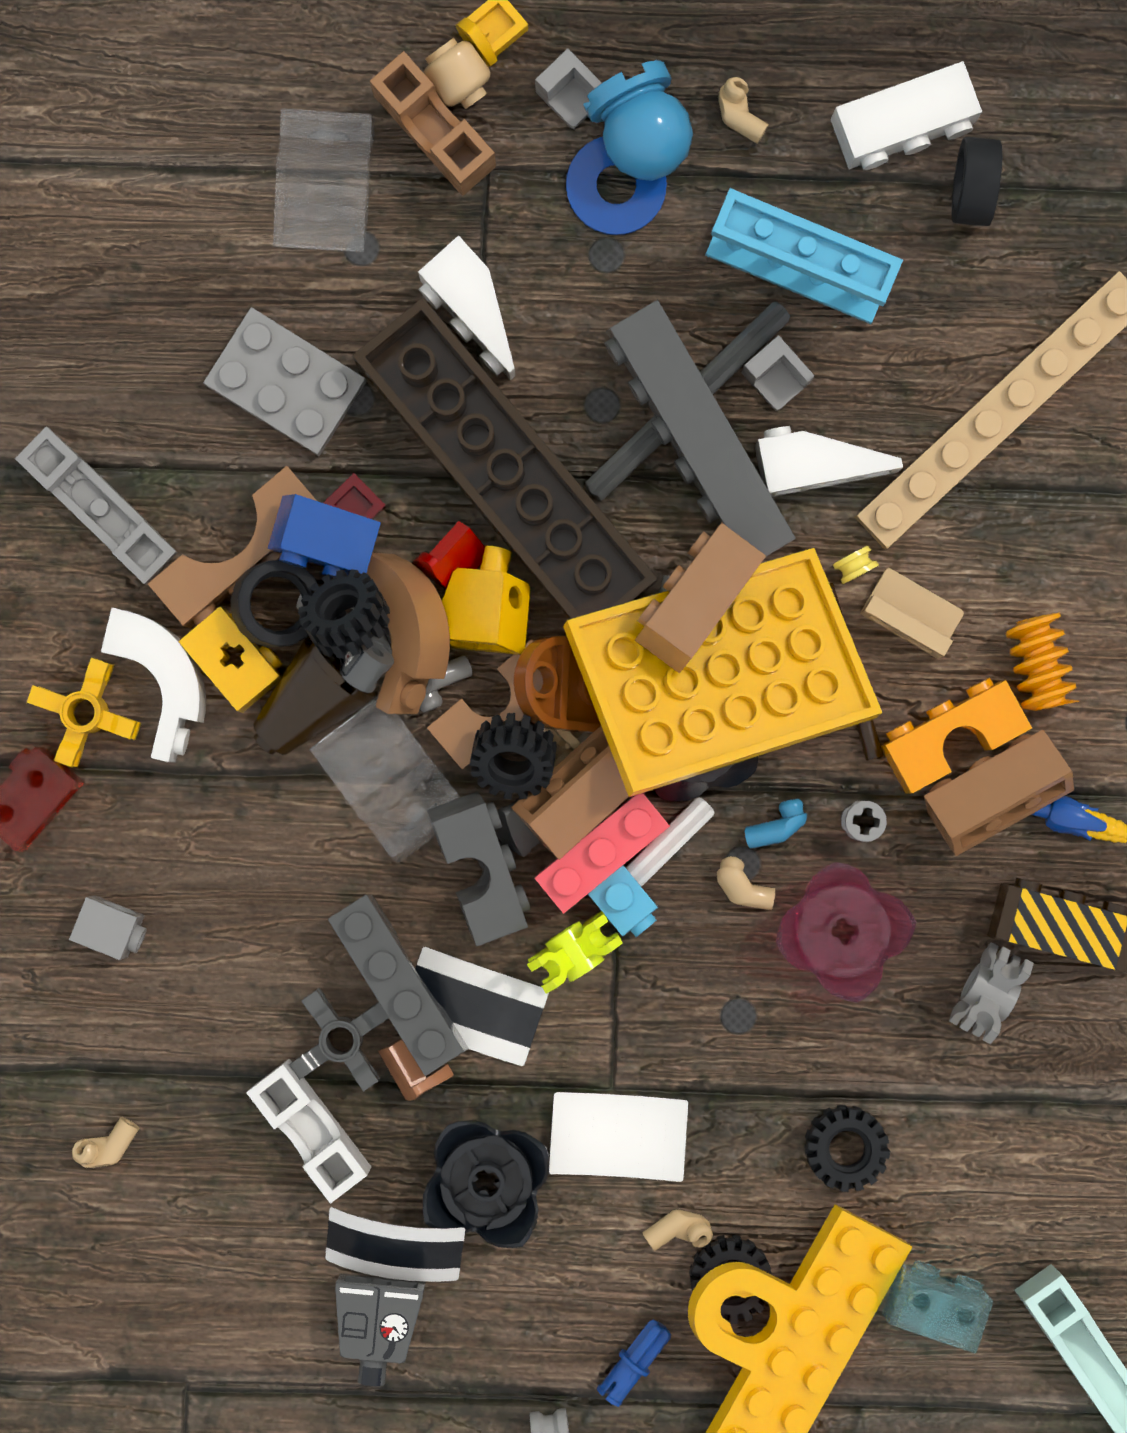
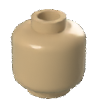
M452 38L425 58L429 65L425 68L424 74L434 84L435 91L445 106L452 107L461 102L463 107L467 109L487 94L482 86L489 80L490 70L469 41L457 43L455 38Z

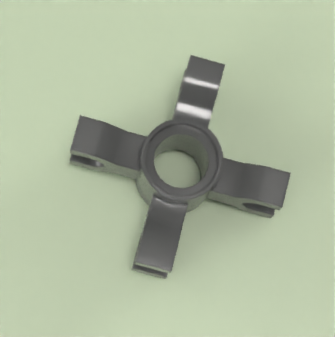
M320 988L301 1000L322 1031L319 1036V1043L289 1064L299 1080L327 1060H331L334 1062H345L363 1092L377 1083L381 1076L361 1050L364 1035L389 1018L381 1004L377 1002L355 1019L345 1016L339 1017ZM337 1027L349 1030L353 1036L352 1048L346 1051L335 1049L329 1039L331 1030Z

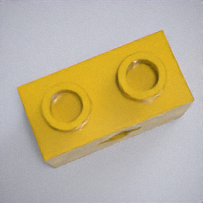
M221 606L178 641L238 712H245L277 685L282 677V674L277 669L283 663L271 648L264 646L259 648L255 643H252L239 631L232 618V613H229L227 609ZM230 647L237 650L244 648L245 651L240 656L244 662L241 667L233 664L227 666L226 662L229 661L230 655L226 650Z

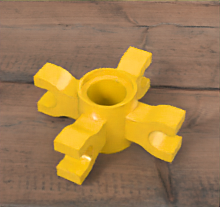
M91 658L81 691L73 692L68 696L32 685L27 703L58 713L62 723L67 728L54 761L70 767H78L88 734L98 732L101 729L136 740L141 722L109 712L108 706L102 698L115 665ZM88 700L92 703L95 713L92 721L82 726L75 719L74 712L76 706L81 701Z

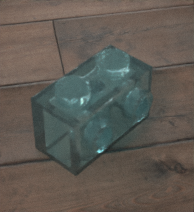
M914 1260L913 1266L903 1264L893 1281L883 1311V1316L888 1324L976 1354L993 1304L991 1297L985 1291H982L984 1284L962 1275H958L956 1281L939 1276L941 1271L939 1268Z

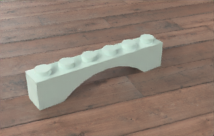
M1050 1264L1014 1291L1113 1432L1127 1433V1369L1064 1276Z

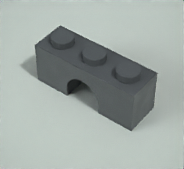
M477 791L428 809L427 813L447 864L463 858H475L483 862V872L480 879L471 887L455 892L468 930L476 946L528 928L523 912L531 910L522 885L520 884L515 887L513 885L509 871L517 868L508 844H499L495 830L502 828V824L494 803L486 804Z

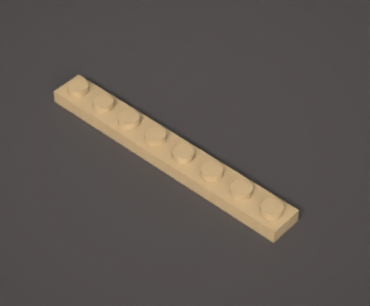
M1120 271L1115 274L855 517L885 550L1127 326V278Z

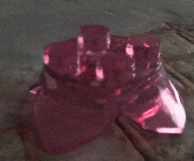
M834 862L824 867L811 878L802 900L790 908L783 916L777 932L776 944L779 951L790 964L798 969L813 972L822 987L830 994L846 1001L858 1003L877 988L882 979L884 962L888 958L900 954L908 946L915 931L916 920L901 900L891 894L874 890L867 876L859 869L845 863ZM844 918L846 924L854 925V934H847L849 941L841 943L839 937L831 934L832 926H837L836 921Z

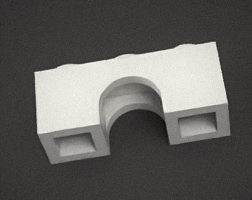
M288 1059L246 1093L273 1129L279 1128L291 1140L303 1159L304 1165L302 1167L331 1204L365 1178L371 1169V1165L303 1077L299 1080L289 1065L292 1061Z

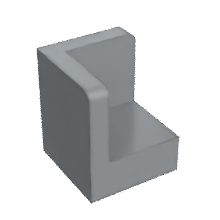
M568 48L535 79L536 93L571 129H575L588 117L583 103L590 102L587 95L601 84L599 79Z
M779 335L749 360L741 372L775 411L782 409L807 387L814 378L813 373Z

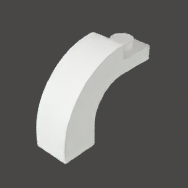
M111 608L101 652L139 662L154 675L160 686L163 702L151 758L176 763L177 755L183 756L185 754L189 741L190 729L184 728L186 719L204 723L206 693L199 666L178 642L180 638L168 628L144 616Z

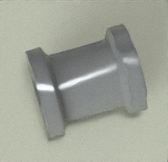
M855 801L849 807H846L841 815L842 829L846 831L848 837L857 841L869 842L879 838L884 833L887 825L883 809L871 801ZM863 808H866L867 816L874 818L873 827H865L863 834H860V826L853 824L854 815H862Z

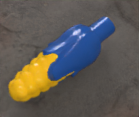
M1063 796L1031 814L1046 819V826L1059 833L1081 836L1089 841L1094 837L1097 840L1102 839L1113 843L1127 842V825L1124 822L1108 817L1104 813H1099V808L1089 807V805L1080 803L1067 796Z

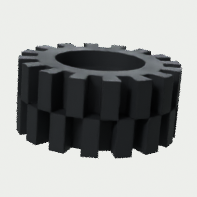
M354 569L350 570L348 576L344 570L336 571L335 579H331L329 574L322 577L324 584L319 587L314 583L309 588L313 595H304L301 600L304 607H299L298 614L301 617L299 621L315 647L319 651L322 650L324 655L331 657L334 653L337 658H345L347 650L350 651L352 656L360 654L358 647L363 644L369 649L374 645L371 638L375 636L380 639L384 634L381 626H388L390 621L387 614H390V609L375 582L365 572L360 574L358 570ZM354 607L346 616L334 620L343 611Z
M507 713L506 721H503L500 715L493 716L491 724L487 720L481 724L480 730H477L469 765L472 766V777H478L477 784L481 788L489 784V793L494 796L497 795L499 790L504 791V799L511 800L513 793H518L519 800L527 799L528 791L536 796L541 793L542 787L546 789L553 775L557 744L556 741L553 742L554 735L550 730L544 732L545 724L538 720L534 725H531V717L524 714L522 721L515 720V713ZM515 752L525 756L528 760L511 761L503 758L499 753Z
M837 1105L838 1108L833 1110L827 1108L823 1111L824 1114L820 1118L816 1116L811 1122L813 1124L810 1130L807 1129L805 1135L807 1142L804 1145L805 1154L808 1159L807 1162L819 1180L821 1179L825 1185L832 1189L836 1187L842 1192H849V1189H855L856 1191L864 1190V1185L867 1183L873 1185L878 1181L876 1176L880 1172L883 1174L887 1168L885 1161L890 1158V1150L887 1146L889 1143L888 1136L885 1134L881 1124L870 1113L863 1111L859 1107L853 1106L852 1108L846 1105ZM842 1131H853L859 1134L864 1142L862 1157L851 1165L838 1164L830 1155V1143L833 1137Z
M725 1235L717 1236V1241L710 1242L704 1246L701 1252H696L693 1257L694 1263L690 1265L689 1271L692 1292L706 1273L727 1262L748 1263L772 1275L769 1262L761 1248L758 1249L755 1243L749 1239L747 1241L741 1239L739 1235H732V1238H725ZM736 1295L730 1296L722 1303L721 1315L724 1319L729 1320L730 1324H738V1320L743 1318L747 1322L753 1319L752 1314L756 1311L761 1313L765 1309V1300L757 1296L746 1298Z

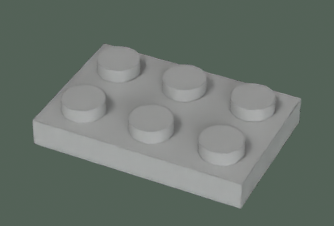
M251 307L203 384L320 457L367 380Z

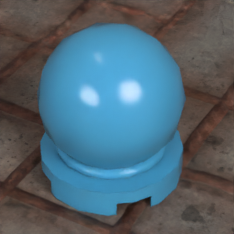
M659 60L642 63L645 72L625 80L622 72L611 77L587 95L590 102L583 103L591 122H605L603 141L609 159L619 171L639 180L654 181L673 173L687 158L693 137L688 112L677 98L664 92L671 84L672 78L664 62Z

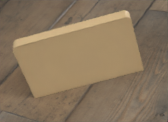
M887 568L884 570L859 614L938 659L945 656L953 640L950 638L964 612L962 609L891 568Z

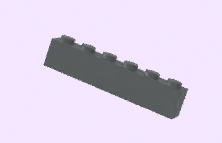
M658 299L606 330L610 339L605 341L604 344L617 366L624 363L633 378L628 382L631 392L641 406L648 403L656 417V419L651 421V425L663 445L670 442L679 456L674 461V464L687 485L694 482L702 496V498L697 500V504L706 520L710 524L715 521L718 525L723 523L766 556L796 539Z

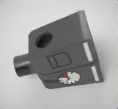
M340 1273L335 1287L340 1356L360 1360L359 1384L375 1387L383 1386L386 1380L387 1362L405 1363L425 1290V1281H407Z

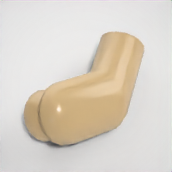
M732 856L724 858L720 862V869L717 871V882L728 899L737 905L772 911L775 888L752 885L743 872L744 863L741 859Z

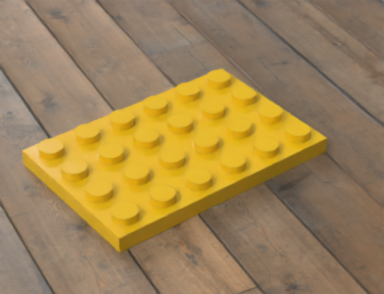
M815 548L761 563L680 673L635 641L644 628L637 620L653 599L662 604L670 593L668 591L567 620L563 626L629 797L877 718L882 713Z

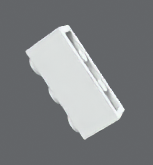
M964 61L837 106L831 117V123L848 168L852 169L862 165L863 170H870L886 163L889 160L888 155L904 150L905 155L915 154L928 148L931 145L930 140L946 135L948 140H952L968 134L973 130L972 125L976 123L982 113V109Z

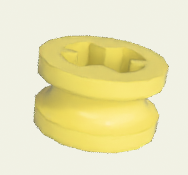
M869 546L833 564L834 569H839L843 574L842 579H840L842 584H846L879 566L877 561H872L869 558V552L871 551Z

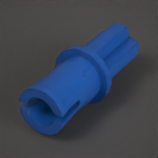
M654 1319L650 1320L628 1350L622 1349L619 1352L621 1359L604 1381L598 1385L597 1391L601 1396L607 1393L606 1400L612 1405L620 1407L624 1398L641 1376L647 1377L650 1370L648 1367L671 1339V1333L662 1323Z

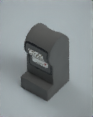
M349 608L343 611L334 620L346 616L353 609ZM385 631L380 639L375 636L371 638L374 645L369 649L363 644L358 647L360 654L352 656L350 651L347 650L345 658H339L342 665L340 668L342 677L350 685L362 692L372 693L377 687L376 684L381 675L386 673L394 664L392 649Z

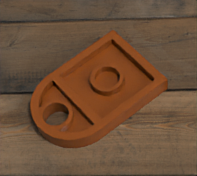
M565 636L544 637L530 643L521 653L514 672L515 696L524 715L530 716L531 722L534 724L539 720L545 724L544 728L592 734L601 726L568 638ZM536 669L541 672L543 677V685L539 692L533 685V674Z

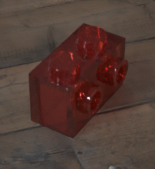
M35 746L32 751L28 748L21 751L9 766V769L13 771L12 774L0 785V838L16 852L26 851L85 784L66 765L54 761L55 756L45 747Z

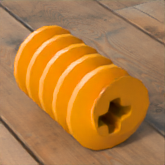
M1060 612L1018 621L1016 626L1005 632L1008 639L1021 641V643L1010 649L1009 652L1010 656L1024 658L1023 662L1013 667L1014 674L1028 676V679L1017 685L1018 691L1032 693L1030 698L1021 703L1022 709L1038 711L1079 702V700L1065 699L1066 694L1076 689V683L1061 680V677L1072 671V665L1057 662V659L1069 653L1068 647L1055 646L1053 643L1065 635L1064 630L1050 628L1049 625L1061 617Z

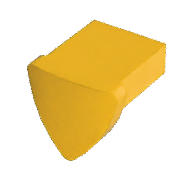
M487 0L471 15L463 18L455 25L463 41H469L489 67L498 61L497 56L529 30L528 23L508 0Z

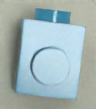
M624 865L588 893L622 936L631 931L637 937L657 921L652 913L659 907Z

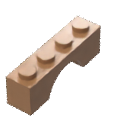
M288 466L284 467L252 495L257 512V523L251 541L241 553L219 563H203L182 554L148 583L150 588L183 626L191 628L194 624L198 625L213 613L220 602L227 596H232L235 583L246 570L265 561L280 559L281 553L267 548L282 496L297 494L317 501Z

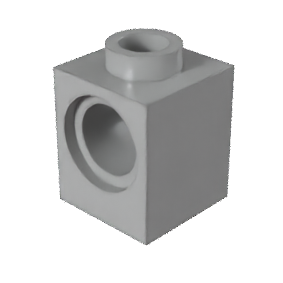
M96 895L85 898L69 940L115 959L122 960L127 958L130 952L135 954L138 952L147 928L141 926L145 915Z

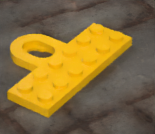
M835 1204L790 1284L744 1262L725 1263L706 1273L695 1286L689 1300L688 1320L690 1327L697 1339L709 1351L742 1367L706 1433H808L910 1253L912 1246L905 1240ZM735 1295L742 1298L757 1296L767 1301L770 1307V1317L762 1331L749 1337L735 1334L730 1322L721 1315L722 1303L728 1297Z

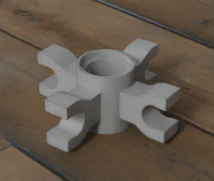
M992 942L984 950L980 963L968 977L961 992V1001L955 1005L949 1022L955 1025L962 1019L959 1028L967 1032L973 1026L971 1034L980 1037L985 1031L983 1041L989 1044L999 1035L1001 1022L1013 1010L1021 992V984L1030 977L1034 964L1025 959L1023 964L1019 966L1021 958L1014 954L1008 961L1011 950L1002 947L996 956L999 946Z

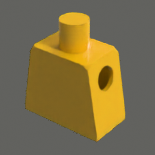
M485 546L480 569L457 568L453 571L442 600L448 620L450 646L457 649L521 655L526 646L530 586L527 582L507 573L512 554L511 551L496 546Z

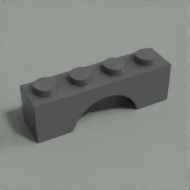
M364 895L328 918L331 926L425 1076L469 1049L446 1011L436 1001L415 970L400 943L397 932L373 895Z

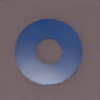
M602 136L587 143L573 158L566 178L567 197L576 216L591 229L608 235L629 234L646 226L660 211L666 195V176L654 181L635 179L636 189L634 195L628 201L622 204L606 202L598 193L597 179L604 169L615 165L607 156Z

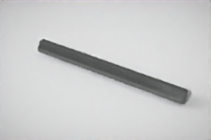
M776 301L772 302L700 371L712 394L789 322L790 315L781 304ZM655 416L586 481L585 487L598 501L604 500L662 444L651 425V421L656 419Z

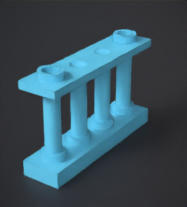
M731 188L712 229L711 236L713 237L705 254L707 257L869 324H872L879 305L884 306L903 262V259Z

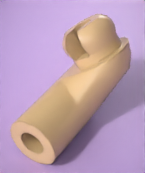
M738 77L729 78L725 85L720 88L718 95L722 120L726 126L758 144L769 124L749 113L746 96L749 91L747 83Z
M120 1117L109 1136L77 1141L72 1148V1157L75 1162L85 1168L114 1165L119 1162L140 1128L129 1119Z
M679 1209L671 1211L642 1232L654 1251L673 1238L692 1242L694 1247L701 1248L708 1245L713 1237L710 1222L705 1217Z

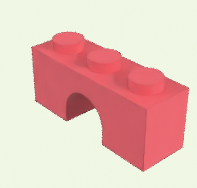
M643 793L632 796L617 808L612 815L589 832L560 860L556 858L539 872L534 879L564 914L669 828L670 825Z

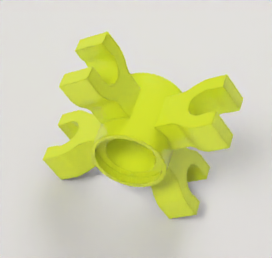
M602 911L586 920L583 926L578 921L564 929L545 943L547 948L542 949L528 959L529 963L527 966L531 972L541 966L548 971L549 976L542 980L544 985L541 986L546 994L563 984L566 978L572 982L603 962L604 955H607L623 944L617 932L608 937L601 933L600 927L608 922L607 917Z

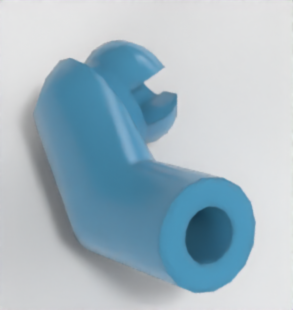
M798 798L781 802L778 808L782 818L745 827V838L748 847L752 849L781 843L791 837L806 823L807 813L803 811V802Z

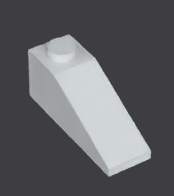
M790 426L764 431L765 438L758 439L755 444L760 476L772 497L895 474L903 468L901 458L806 431L791 433Z

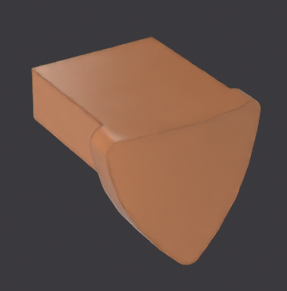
M402 1039L394 1041L378 1051L402 1095L408 1101L415 1100L426 1091L454 1075L449 1065L445 1064L425 1076Z

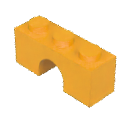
M989 677L968 688L966 692L969 698L953 705L951 700L948 699L926 711L929 720L916 727H913L911 721H907L886 733L890 741L881 745L882 752L905 794H912L952 772L943 755V743L946 736L953 729L962 727L973 732L984 751L993 750L1032 729L1006 680L993 684Z

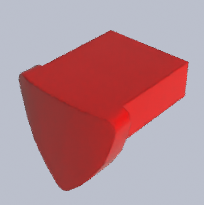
M458 521L429 554L421 552L412 564L418 567L432 581L447 589L451 575L457 568H478L482 563L485 546L468 526Z

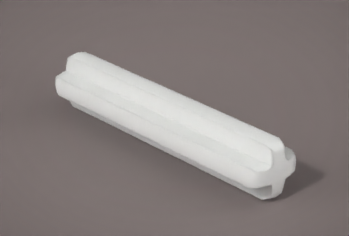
M695 798L669 824L670 827L655 838L626 867L641 887L713 817V808L703 798Z

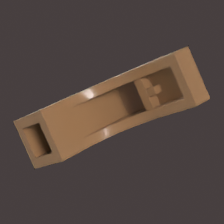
M372 553L366 574L370 576L371 580L373 579L390 609V614H387L390 619L388 628L391 636L392 656L394 658V664L385 674L375 707L387 714H418L421 703L426 695L429 679H444L449 661L450 635L445 608L436 588L418 567L395 554Z

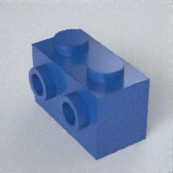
M297 494L282 496L267 549L281 553L279 561L290 565L306 568L307 563L310 562L323 566L322 574L325 576L329 574L333 579L336 578V571L344 570L347 576L351 569L358 570L360 574L363 572L367 573L381 522Z

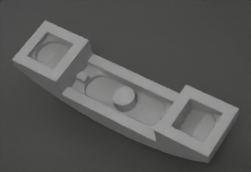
M46 426L15 458L46 490L55 495L143 584L147 585L178 553L112 486L49 427Z

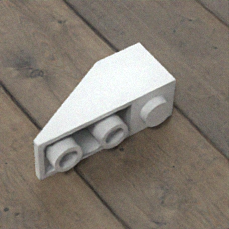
M458 235L418 271L420 281L423 283L419 291L436 310L442 305L452 315L453 319L449 324L466 343L473 339L484 352L479 357L496 376L503 372L511 380L515 377V368L489 268Z

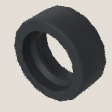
M976 137L963 138L954 174L952 192L953 223L977 226L991 225L997 206L1002 174L1003 156L1001 140Z
M279 560L265 561L246 570L235 583L230 599L232 618L239 631L252 643L267 648L291 646L307 638L308 634L302 627L299 619L286 630L273 631L264 628L255 620L251 612L250 599L255 587L269 577H281L289 580L298 588L302 598L304 595L312 596L313 594L309 588L314 583L317 584L314 576L305 568L290 565Z

